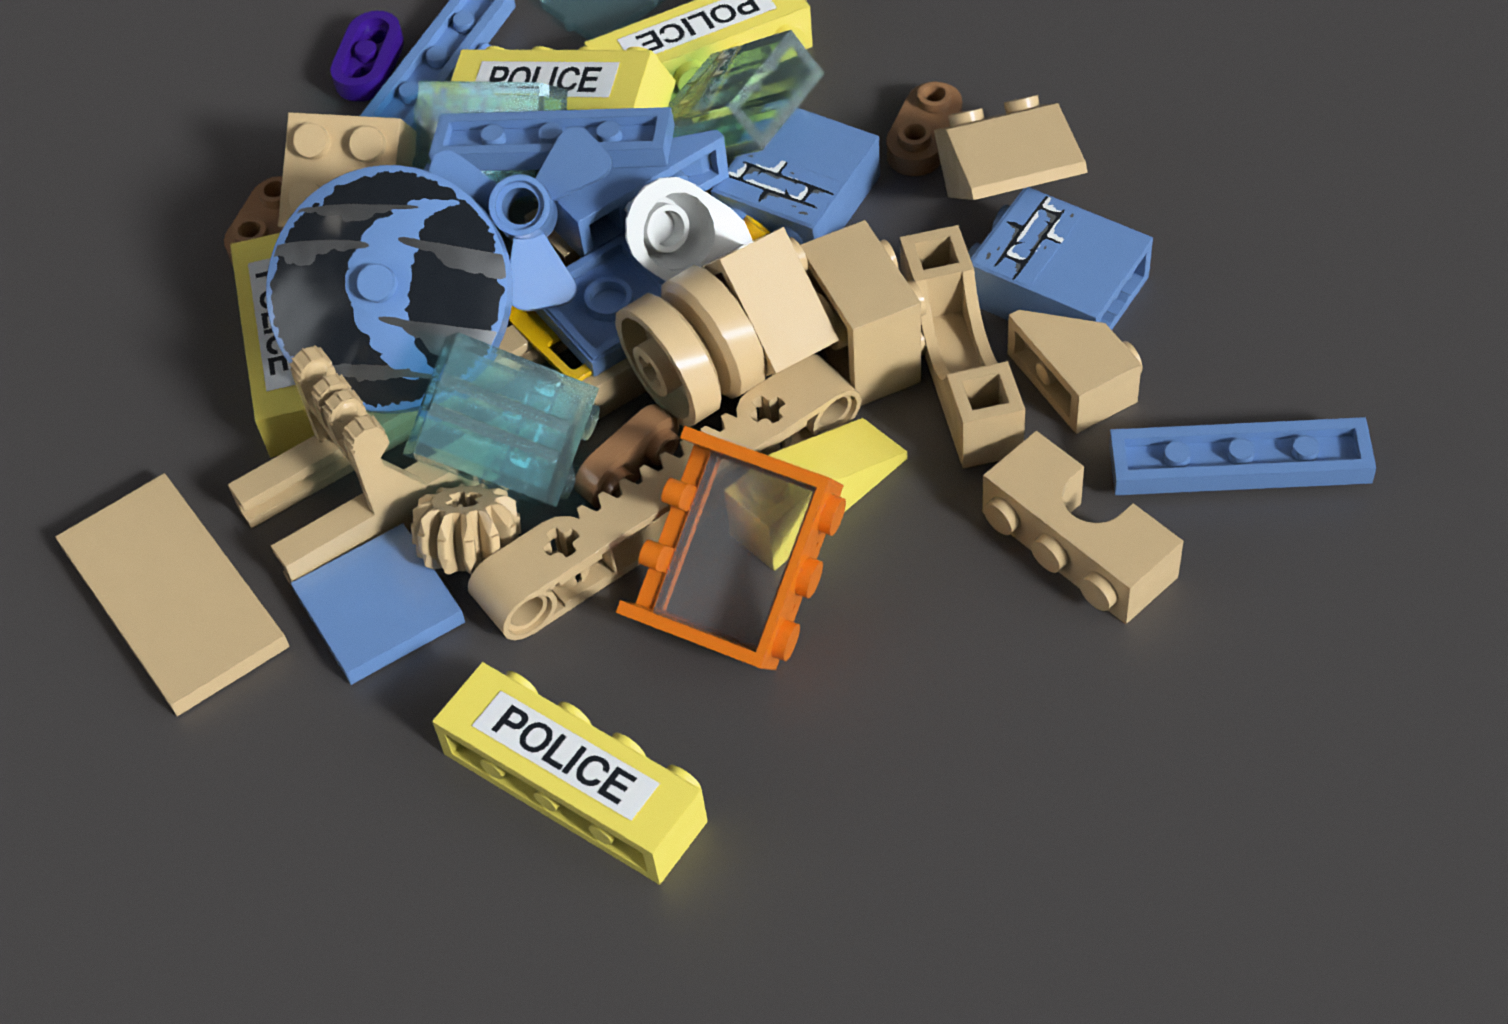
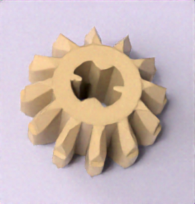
M461 483L458 487L451 489L440 487L436 490V494H426L419 498L418 506L413 509L414 522L411 523L412 543L416 544L417 557L423 559L425 567L431 569L443 568L447 574L457 571H467L469 574H472L481 562L519 537L518 534H521L520 513L516 511V500L508 497L506 490L501 488L488 489V486L483 483L476 486H465Z

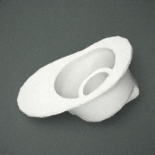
M679 177L658 178L645 185L634 199L627 203L624 209L627 213L625 218V238L632 256L645 269L664 281H668L692 265L701 267L752 241L745 222L731 208L695 184Z

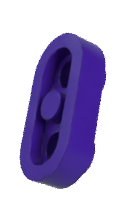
M370 11L357 16L349 24L330 68L335 89L342 98L350 101H368L376 96L392 75L404 45L400 23L393 14L386 11Z

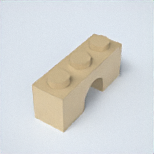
M1035 431L983 475L982 512L994 529L1003 535L1011 534L1029 548L1036 560L1045 569L1053 573H1061L1080 588L1085 599L1093 607L1101 611L1108 610L1124 624H1127L1178 578L1184 541L1134 503L1118 517L1107 522L1091 523L1073 516L1071 512L1081 504L1084 466L1038 431Z

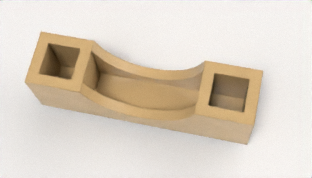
M955 225L900 237V272L907 282L913 280L917 283L925 299L927 311L926 315L921 316V332L926 344L925 358L962 468L1000 461L1024 441L1025 407L1008 361L998 363L988 342L978 302L974 267L959 226Z

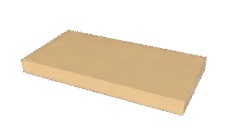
M165 473L55 536L62 550L176 716L181 715L290 647L284 633Z

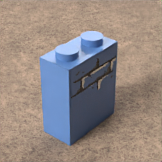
M778 101L728 167L729 177L712 188L711 196L731 208L742 220L748 215L761 223L770 232L784 227L788 236L794 238L801 245L843 229L880 177L879 136Z
M1030 187L1023 188L1011 206L1005 204L999 210L995 217L992 231L983 243H975L968 252L974 267L979 307L1006 320L1009 319V314L1017 310H1025L1106 323L1112 330L1149 278L1153 237Z

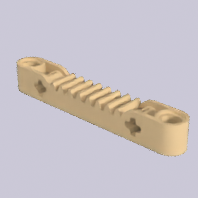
M812 354L792 366L773 374L748 390L739 400L736 408L737 417L728 413L721 415L723 429L721 432L708 426L701 428V432L769 455L781 450L780 442H782L783 449L852 422L860 409L862 399L859 392L821 356ZM757 407L759 408V419L757 418ZM682 440L680 442L682 457L680 458L667 452L660 454L662 470L660 471L646 465L640 467L642 480L640 484L633 483L625 478L619 481L620 497L616 498L605 492L598 494L601 508L598 511L581 505L577 508L579 519L571 516H558L546 520L496 551L477 566L469 579L468 592L507 639L520 640L533 635L640 565L638 558L643 544L648 539L656 542L659 541L671 505L661 501L663 488L669 478L681 481L694 444ZM722 459L698 526L727 508L725 491L751 470L750 468ZM552 539H555L557 550L554 552L551 546ZM578 574H580L579 582L576 581L575 577Z

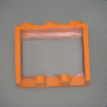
M684 426L680 438L694 444L681 481L669 478L663 488L661 501L671 505L659 541L656 542L648 539L641 548L638 563L648 567V571L637 601L632 603L620 600L616 613L755 667L776 670L779 661H787L796 646L800 633V624L795 623L794 620L802 598H811L820 581L823 562L818 560L817 557L826 534L833 536L842 521L846 499L840 497L844 485L827 476Z

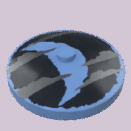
M400 165L366 167L341 175L324 184L301 203L288 219L276 241L269 262L266 280L267 311L276 342L289 364L292 362L291 358L295 357L302 348L305 349L316 345L318 348L321 347L332 361L336 373L339 376L343 375L352 387L351 390L357 393L363 401L366 411L380 414L414 412L439 404L456 395L467 387L491 361L504 337L513 302L512 268L507 249L496 225L486 211L458 186L443 177L414 167Z

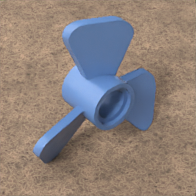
M579 126L569 127L556 140L536 178L516 174L504 178L498 184L458 153L452 150L438 152L431 161L429 172L445 178L473 198L492 218L495 225L513 241L510 257L513 278L512 305L521 311H534L564 306L575 298L577 285L547 237L553 232L557 223L558 212L555 201L592 185L609 174L612 160L607 150L586 129ZM523 196L536 198L539 208L533 220L526 224H514L510 221L509 210L516 199Z

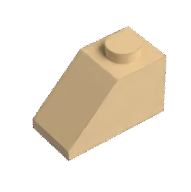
M1017 310L1009 314L1007 354L1076 434L1138 402L1140 375L1143 370L1140 356L1132 344L1127 341L1122 342L1106 323L1025 310Z

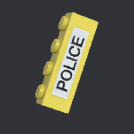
M694 0L584 42V45L600 50H626L634 46L651 50L658 56L660 62L676 80L670 99L671 102L684 97L692 86L687 84L698 80L713 63L712 68L704 75L690 94L697 92L716 69V66L720 64L718 63L719 61L714 62V60L724 50L723 55L730 54L719 69V71H724L721 75L709 79L702 89L813 47L810 5L806 0Z
M489 46L485 50L461 49L442 108L448 114L468 113L470 96L472 112H482L483 108H485L484 105H487L489 91H491V112L668 107L676 80L660 62L655 53L636 46L629 47L626 50H600L589 46L580 47L578 50H553L543 46H536L531 50H507L498 46ZM461 101V102H462V106H461L460 110H458V105H459V102Z
M280 233L230 244L254 417L270 458L279 456L314 436L313 429L292 377L291 366L276 342L267 311V273L271 255Z
M482 662L432 721L444 755L659 885L708 822L701 786L691 774L678 766L669 765L665 768L645 756L643 750L633 740L623 734L614 733L612 736H609L591 725L589 719L575 706L563 701L556 705L538 694L535 687L527 679L516 672L507 671L504 675Z

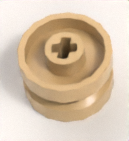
M692 265L661 285V298L647 293L616 313L615 326L620 344L633 371L656 404L675 417L678 424L691 427L720 409L721 395L734 399L765 380L767 366L763 348L750 320L725 285L705 268Z

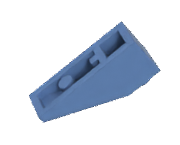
M716 129L673 137L666 167L611 168L609 174L602 180L555 201L558 218L554 230L582 258L625 233L627 213L624 209L627 203L632 201L645 185L663 177H679L695 184L703 191H707L729 177L724 135Z

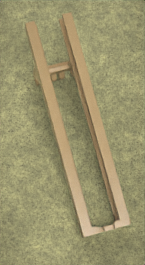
M512 324L507 327L500 346L488 365L459 393L426 409L399 414H380L366 411L363 401L354 390H351L352 387L343 375L339 376L336 373L332 361L321 347L318 348L314 345L313 347L302 348L295 357L291 358L292 362L289 365L291 366L292 377L313 429L314 436L227 485L240 514L252 529L355 470L363 490L362 494L271 545L274 554L283 565V573L291 585V582L402 523L410 530L411 523L414 522L413 509L418 506V499L424 495L436 494V490L440 487L451 489L458 487L461 483L465 486H476L481 483L487 485L494 481L508 446V441H510L511 434H513L515 429L514 424L499 417L500 414L405 469L381 459V457L389 450L547 360L530 345V342ZM561 340L549 347L556 355L568 349ZM627 358L595 377L591 375L577 384H571L565 378L554 383L558 385V389L548 414L544 431L552 433L558 440L548 441L544 439L535 456L647 392ZM551 385L545 388L548 392ZM543 399L537 403L532 402L530 407L535 409H528L524 427L519 429L514 447L510 449L508 454L511 460L525 462L528 455L525 444L530 449L532 436L541 418V410L549 405L547 400ZM522 402L506 411L515 413L520 408Z

